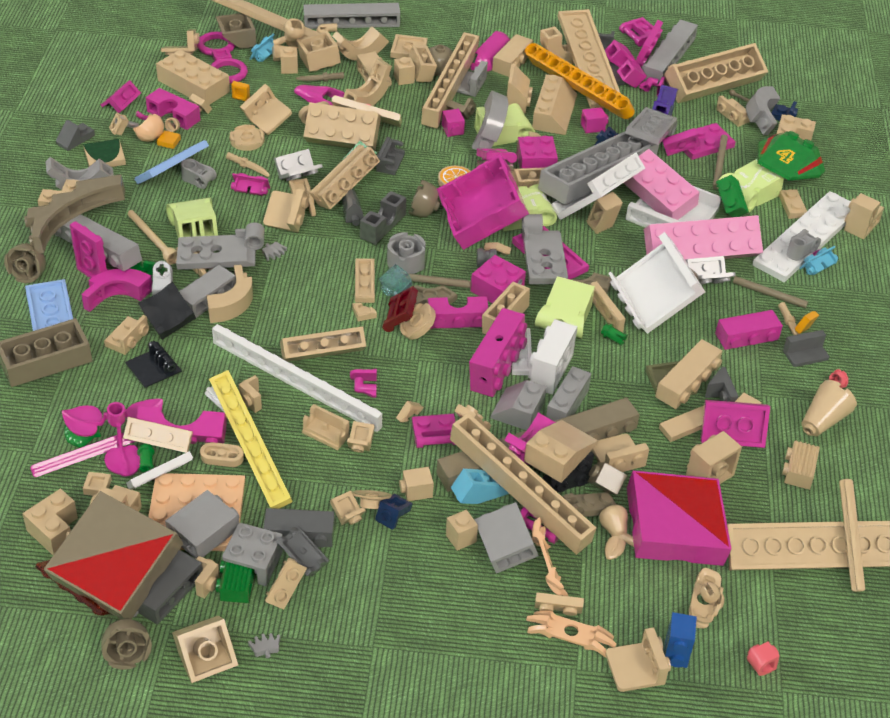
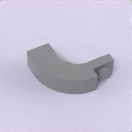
M773 86L759 88L746 104V113L750 122H755L763 135H768L778 124L770 112L781 99Z
M491 90L484 104V120L472 144V149L492 148L494 142H497L508 111L507 96Z
M52 157L46 160V173L51 178H55L56 187L61 190L66 179L82 181L114 176L113 168L101 159H98L90 167L83 170L66 168Z

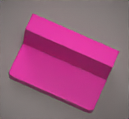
M129 80L110 95L101 106L104 107L110 103L120 113L141 92Z
M695 128L662 140L667 156L701 145Z

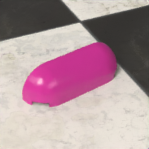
M495 31L476 51L478 55L475 63L471 64V70H474L476 66L478 67L481 61L488 62L487 71L492 70L493 57L510 41V38L501 31Z

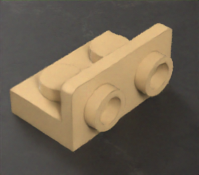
M722 95L719 96L716 107L717 111L738 127L750 122L746 108L733 98L728 100Z
M142 315L139 320L128 316L104 340L105 347L126 355L148 333L147 316Z

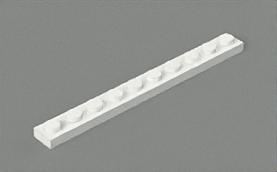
M218 324L212 328L213 343L357 422L374 424L375 432L382 428V413L376 408L368 406L361 400L355 399L344 391L329 385L326 381L316 378L309 372L303 371L294 364L264 350L262 347L251 343L244 337L238 336L227 328Z

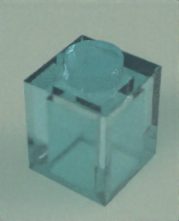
M394 264L379 278L382 285L381 290L387 296L391 295L393 297L413 285L409 274L397 264Z

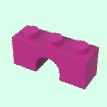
M613 40L605 49L609 61L619 67L617 72L624 82L636 88L647 77L626 46Z
M161 88L145 97L147 112L160 117L173 113V118L180 122V127L188 130L201 120L198 105Z
M487 296L467 297V305L462 308L452 307L448 303V297L428 298V304L435 310L436 314L435 321L430 329L482 327V315L489 308Z

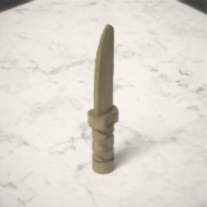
M325 72L322 75L296 77V79L301 81L324 80V82H327L328 80L344 79V72L328 74Z

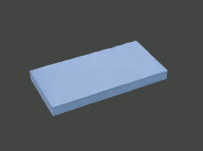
M203 140L135 177L136 183L140 184L209 146L207 141Z
M65 279L25 286L33 331L73 319Z

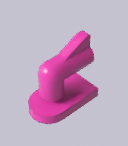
M649 77L640 84L639 88L648 92L652 85L658 86L656 94L658 96L661 85L665 84V77L661 78L659 84V79Z
M377 369L352 370L350 378L354 380L355 392L364 393L372 398H376V384H364V381H377Z

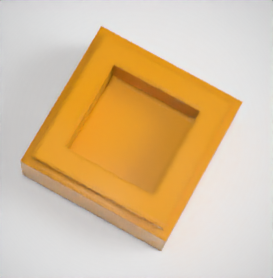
M237 81L232 82V98L247 101L250 98L249 84Z
M164 130L157 139V145L174 149L181 140V135Z
M816 311L808 313L797 324L795 330L799 334L806 331L819 317V314Z

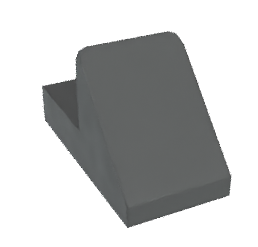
M66 120L56 139V144L69 151L95 136L94 129L84 123L76 125L70 120Z
M721 367L708 383L705 398L719 397L720 401L735 402L738 399V394L726 367Z

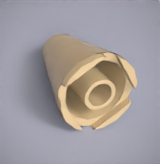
M825 380L819 386L802 421L803 431L807 435L819 436L854 411L857 402L848 388L843 390L839 387L841 383L833 380Z

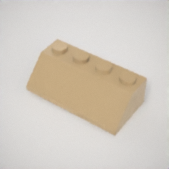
M546 74L534 110L532 124L534 130L566 135L577 93L563 77Z

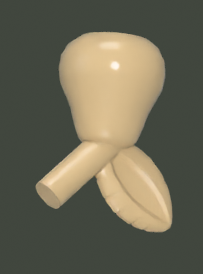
M296 18L287 20L284 24V36L273 40V43L280 45L286 42L288 46L298 48L297 39L301 38L305 33L304 23Z
M611 505L604 508L599 514V521L612 536L605 545V556L608 560H612L624 552L626 543L634 547L633 536L627 533L628 513L623 506Z

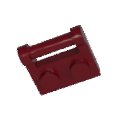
M414 286L389 299V311L382 326L384 331L392 332L396 325L404 321L407 322L412 318L418 290Z

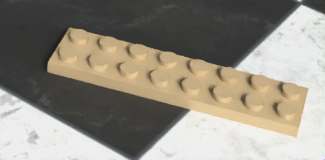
M590 10L558 11L557 17L575 67L620 93ZM586 97L590 109L600 107L604 108L603 106Z
M858 521L863 568L890 567V521ZM844 522L727 524L732 548L728 556L729 571L849 568Z

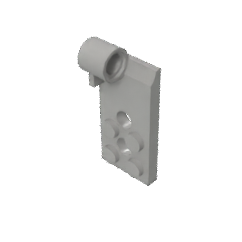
M645 107L627 126L625 134L630 135L633 139L645 140L650 145H659L666 136L674 134L678 118Z
M528 214L522 218V238L529 284H554L557 276L568 279L561 232L542 231V214Z
M250 223L246 226V229H235L236 235L179 237L176 260L177 270L215 268L218 265L223 268L234 267V265H242V267L255 266L256 250L264 246L265 229L259 223Z

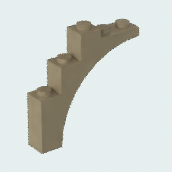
M122 175L76 181V188L72 192L53 194L49 205L28 208L24 221L32 234L29 235L30 246L34 247L35 251L39 254L44 253L51 237L71 219L96 207L125 200L126 190Z

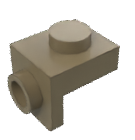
M470 97L465 105L449 100L446 105L449 110L459 109L463 118L467 120L476 108V104Z

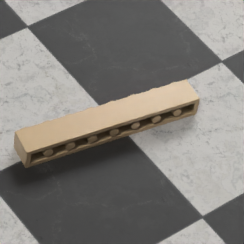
M466 32L463 33L422 108V125L433 128L439 127L442 121V111L448 109L447 103L449 100H453L476 56L479 36Z
M467 413L453 423L450 440L537 519L540 517L541 523L576 555L592 542L597 527L472 415Z

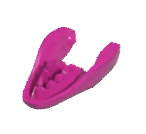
M299 85L294 89L297 95L310 103L326 101L332 106V102L323 98L325 95L333 98L334 95L344 97L345 94L343 91L329 86Z

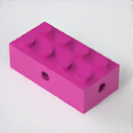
M505 308L501 309L469 361L471 391L494 397L497 390L502 388L505 376L508 377L511 372L512 363L517 362L519 352L527 344V338L525 337L527 329L525 314Z

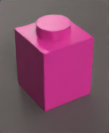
M602 107L583 109L580 124L585 133L605 131L606 124H608V115L605 114Z
M459 109L442 111V127L447 137L464 135L465 120Z

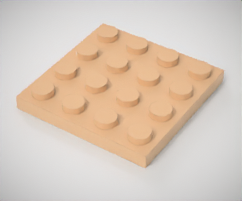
M164 473L155 478L148 517L166 527L165 520L208 490L213 495H218L223 503L228 507H233L238 512L240 523L245 476ZM232 535L212 551H225Z

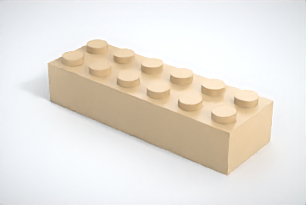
M756 43L675 64L666 72L665 76L670 87L678 89L677 103H682L760 81L769 71Z

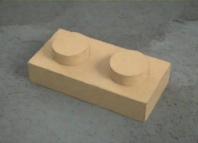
M798 190L780 191L779 198L789 219L800 218L807 212Z
M537 592L534 608H539L540 611H563L565 615L576 616L577 613H582L584 598Z

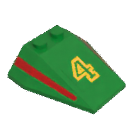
M786 131L766 137L758 143L757 164L788 181L819 178L825 173L818 147L808 139L803 140L793 131Z

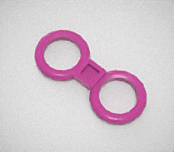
M209 32L200 36V43L197 44V48L200 52L213 56L215 62L211 66L217 69L222 66H235L240 69L238 74L229 76V84H232L233 81L239 82L246 77L248 73L247 66L238 59H232L230 53L236 45L224 38L221 32ZM211 39H222L227 41L228 45L220 49H212L206 47L204 43Z

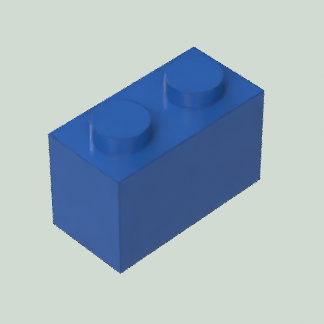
M672 612L665 639L664 655L669 658L670 664L673 667H688L695 642L697 616Z

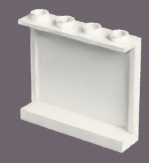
M634 153L588 182L591 193L566 205L558 200L551 205L561 220L601 198L644 170L645 166L638 154Z
M693 186L699 191L698 205L679 220L656 212L640 198L636 203L630 202L628 205L626 220L645 228L651 224L710 220L719 211L721 197Z
M665 232L658 236L662 241L660 246L619 276L615 277L612 272L608 273L612 279L610 281L611 285L616 291L620 292L617 294L619 299L627 304L625 307L626 311L631 317L634 316L633 323L639 330L642 328L647 334L705 293V290L682 254Z

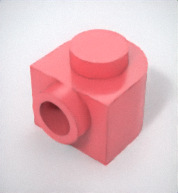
M769 642L762 645L757 644L749 649L747 661L759 676H763L777 669L779 653L776 647Z

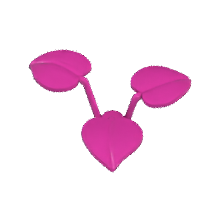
M149 399L140 401L129 406L127 410L122 403L113 402L108 405L107 412L103 413V418L98 408L88 405L62 410V416L67 428L72 433L82 437L94 435L97 432V426H102L106 419L111 426L116 427L119 448L110 449L106 453L104 460L106 467L111 472L126 477L135 474L139 470L140 458L137 455L138 448L135 445L123 447L121 425L125 422V418H137L138 406L160 407L162 410L163 400Z

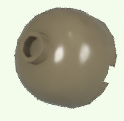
M442 44L429 48L437 65L435 76L441 75L453 53L449 47Z
M421 180L420 183L423 186H418L411 203L413 210L409 209L408 214L416 217H427L433 210H438L441 201L438 200L439 193L437 188L433 184Z
M21 243L14 246L5 255L4 265L7 272L16 277V281L26 284L32 283L43 274L46 268V258L44 253L39 254L29 243Z
M117 620L109 625L102 635V656L113 668L120 670L132 669L136 667L135 663H139L141 660L144 662L151 653L152 642L145 626L136 620Z

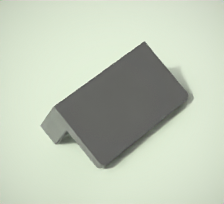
M823 330L788 336L786 338L783 352L793 367L829 360V355L823 348L826 338Z

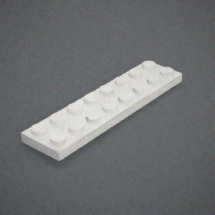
M829 191L770 244L763 253L759 254L753 260L752 265L782 282L787 281L805 263L803 260L809 256L807 255L798 261L787 257L786 253L791 237L806 229L815 238H821L820 246L817 249L820 250L846 225L844 220L850 212L848 207L851 201Z

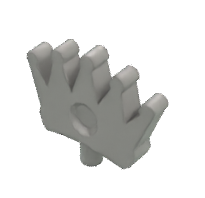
M274 242L271 245L266 243V247L262 249V253L267 261H269V257L275 260V256L281 258V254L284 255V251H287V247L278 242Z
M270 633L267 640L265 634H262V641L257 636L254 637L255 644L250 640L248 641V645L256 657L265 655L266 658H270V653L279 652L280 635H277V638L274 640L273 634Z

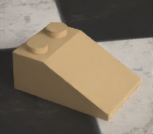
M560 420L539 430L526 443L524 461L562 483L598 444V440Z

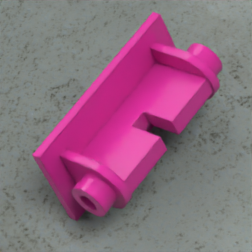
M244 173L232 174L234 182L231 183V189H234L235 192L247 193L248 187H250V194L263 196L264 194L267 195L268 189L271 188L269 180L263 176L254 177Z

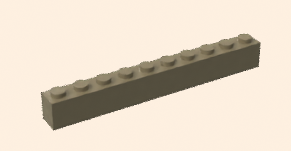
M626 397L554 422L563 420L591 437L601 440L637 429L640 414ZM527 430L522 431V432H519V433H516V434H513V435L516 436L517 438H519V437H521ZM506 437L498 439L509 448L510 445L505 441ZM463 451L437 459L436 474L447 492L452 491L451 486L463 468L483 470Z

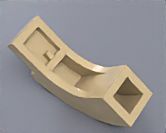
M372 26L364 36L354 41L347 40L337 31L333 34V37L337 40L336 43L339 46V51L345 57L357 61V55L374 51L378 54L389 42Z
M555 26L540 30L542 47L568 63L574 64L568 45H562V34Z
M376 59L368 80L357 89H346L343 98L374 106L383 97L391 83L387 79L392 66L382 59Z
M234 265L236 284L231 290L221 294L207 295L210 323L233 319L250 306L253 299L252 277H247V272H243L242 265Z

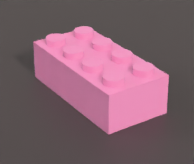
M650 149L639 155L645 169L624 182L629 189L656 212L679 220L698 205L699 191Z

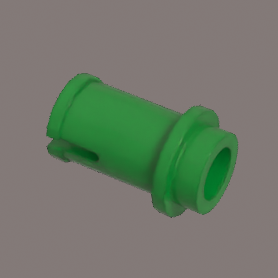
M606 323L601 331L604 338L608 337L621 346L624 344L623 340L626 341L628 337L627 334L614 328L613 324L609 325Z
M142 444L137 450V455L140 458L139 470L143 473L154 468L153 455L155 450L150 444Z

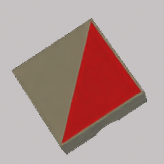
M100 491L43 570L55 582L78 595L93 600L102 609L119 619H132L147 598L156 579L166 570L184 543L176 532Z

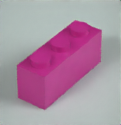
M768 310L719 319L715 334L723 348L727 350L779 340L783 325L774 311Z

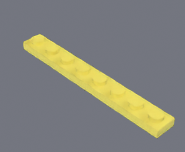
M229 370L210 378L211 385L270 508L279 509L292 503V499Z

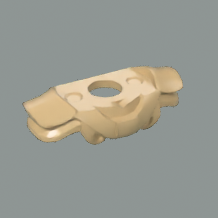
M703 568L697 576L688 611L689 615L697 616L696 628H707L709 623L713 621V618L718 615L725 602L724 588L720 587L721 576L718 572L709 568ZM707 582H713L720 590V598L716 602L703 605L697 600V596L701 595V586ZM711 589L707 590L709 595L713 594Z

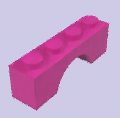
M138 406L137 419L193 431L190 444H196L197 441L205 442V444L210 442L224 444L227 426L225 412L203 411L200 417L193 423L179 426L168 422L160 407Z

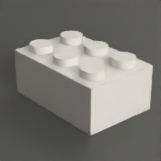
M554 319L551 326H547L544 339H540L537 352L532 353L530 358L532 367L528 374V378L531 379L530 381L547 386L546 393L552 395L573 356L577 326Z

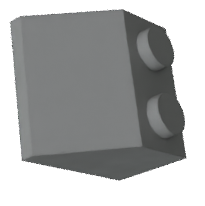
M526 380L507 387L492 412L491 419L528 430L544 405L547 386Z

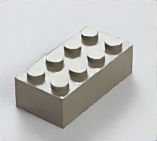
M76 318L0 341V364L11 387L92 362L90 344Z

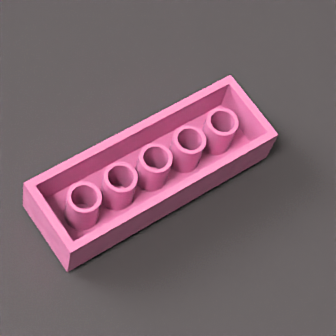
M758 215L651 224L644 228L647 254L662 244L658 236L664 232L671 238L685 260L718 256L730 259L752 257L763 253Z

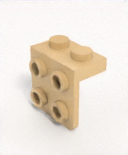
M196 29L187 30L188 46H166L161 48V52H165V55H171L181 49L188 54H192L193 51L197 50V44L200 43L199 33H196Z
M266 84L240 106L247 119L258 128H261L266 135L271 134L292 114V111L274 96L272 90Z
M297 189L295 194L273 191L263 220L264 225L299 232L300 226L303 224L305 208H307L309 202L305 191Z
M621 434L598 440V444L592 449V452L598 462L607 463L615 469L625 472L646 466L649 448L646 443L635 445L630 435Z
M654 628L644 630L642 643L613 647L606 650L605 655L616 687L620 692L665 685L668 672L671 671V664L669 658L665 657L663 653L662 639L660 636L657 637Z

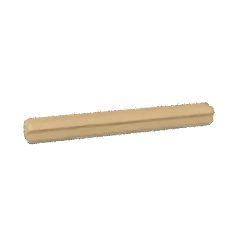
M852 479L840 480L839 484L851 590L853 592L865 591L854 485Z

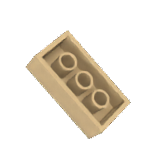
M181 49L156 63L158 81L189 98L192 94H195L210 105L230 92L228 74Z
M309 102L303 137L307 142L353 148L360 140L375 151L381 116L379 112Z

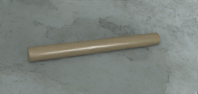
M721 135L713 181L714 189H718L716 181L722 176L727 135Z
M401 272L395 273V280L471 288V281Z
M737 276L734 277V284L805 309L808 305L806 300Z

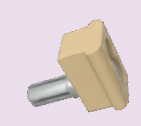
M116 113L109 128L114 135L122 136L126 127H138L139 124L129 121L125 115Z

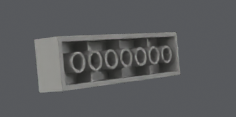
M622 132L542 169L538 189L566 205L591 193L592 191L587 184L591 180L634 153H637L639 156L650 149L657 155L659 145H650L645 140L633 139L630 135Z

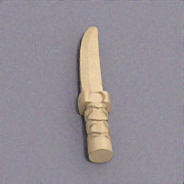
M230 152L227 153L226 159L240 164L243 168L248 167L267 177L270 176L263 167L249 161L247 158L238 157Z
M785 302L780 303L778 307L784 317L785 324L789 326L793 335H798L799 333L795 330L797 326L795 323L796 319L790 314Z

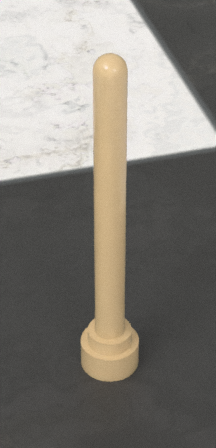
M129 210L128 216L162 251L163 259L169 265L176 264L177 251L174 248H168L133 210Z

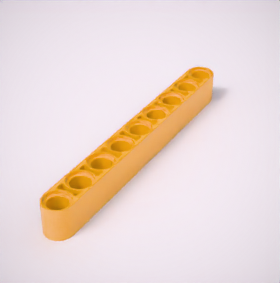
M531 43L525 48V53L531 63L546 73L563 77L573 89L622 119H629L634 115V107L626 96L536 43Z

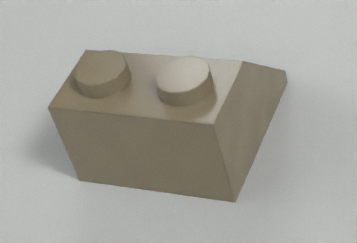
M242 13L216 16L221 33L228 41L240 49L256 45V31L249 16Z

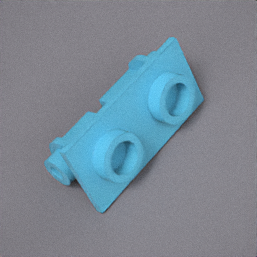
M274 33L269 37L266 36L259 45L256 44L252 48L250 60L255 57L258 62H263L270 56V53L273 54Z
M835 246L829 249L826 247L816 253V256L813 254L809 255L803 260L805 263L799 269L805 267L809 275H815L836 264L838 257L832 252Z

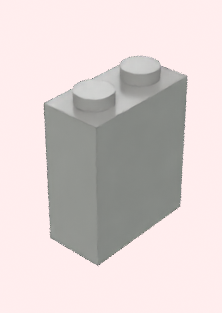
M206 490L165 520L167 528L179 535L184 543L181 547L197 559L198 556L204 557L234 533L239 524V514L233 507H228L223 503L218 495H213L210 491Z
M516 502L474 519L478 524L480 536L496 574L538 557Z

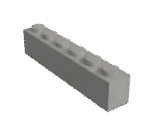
M399 3L303 5L304 26L310 29H317L321 24L337 23V28L400 27Z
M679 20L673 26L672 31L668 32L666 39L661 41L660 47L655 49L653 56L651 55L648 62L644 63L642 70L647 76L644 79L645 81L647 78L652 77L659 79V84L668 67L672 64H677L695 40L697 24Z
M81 214L68 221L55 233L56 236L72 243L70 224L76 221L102 238L104 254L106 256L105 262L113 267L125 271L142 261L137 243Z

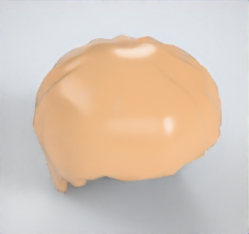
M149 114L148 118L140 126L133 127V130L141 141L152 142L163 133L164 123L160 116Z

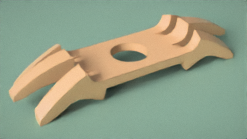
M539 517L533 524L532 541L542 549L549 571L545 578L546 582L556 595L568 596L562 583H560L561 576L557 574L556 567L552 565L547 550L551 546L545 540L546 528L545 526L541 527V518Z
M536 611L534 615L527 616L526 619L530 622L542 624L529 627L527 633L530 634L539 633L548 638L555 637L584 646L585 650L597 651L604 657H606V649L600 643L616 647V643L613 641L614 636L599 625L590 626L558 616L553 611ZM568 626H573L578 630V634L569 636L565 633L564 629Z

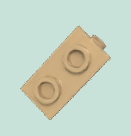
M290 557L287 561L283 562L284 566L270 591H267L266 595L268 596L265 599V602L283 610L307 569Z

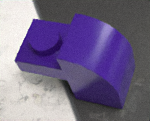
M661 85L657 101H654L652 109L671 116L678 89Z

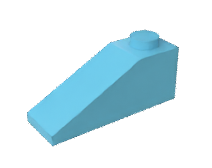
M463 468L451 486L457 500L463 504H479L509 494L484 470Z

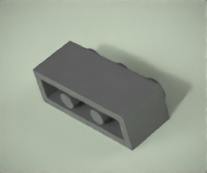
M266 508L263 529L281 533L285 537L290 533L289 530L291 528L300 526L317 547H333L334 511Z
M179 550L166 570L152 585L147 598L138 609V613L158 625L195 586V580L203 571L202 563Z

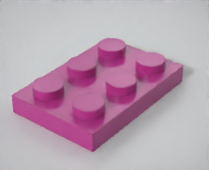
M657 20L636 58L637 63L641 67L646 63L663 31L661 29L663 22Z
M717 123L697 128L701 145L683 152L693 160L717 153L721 135L728 136L726 150L734 148L736 141Z
M76 221L71 223L70 231L77 270L89 278L108 271L102 238Z
M705 400L701 442L704 443L712 435H717L724 431L740 446L765 448L770 406L765 404Z

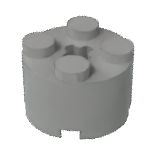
M408 232L393 235L387 245L388 267L394 272L409 274L422 271L425 266L426 251L424 239L417 234H414V236L408 235Z

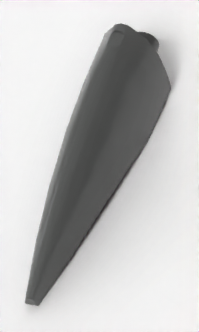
M352 188L342 198L343 213L346 223L358 226L363 218V212L354 188Z

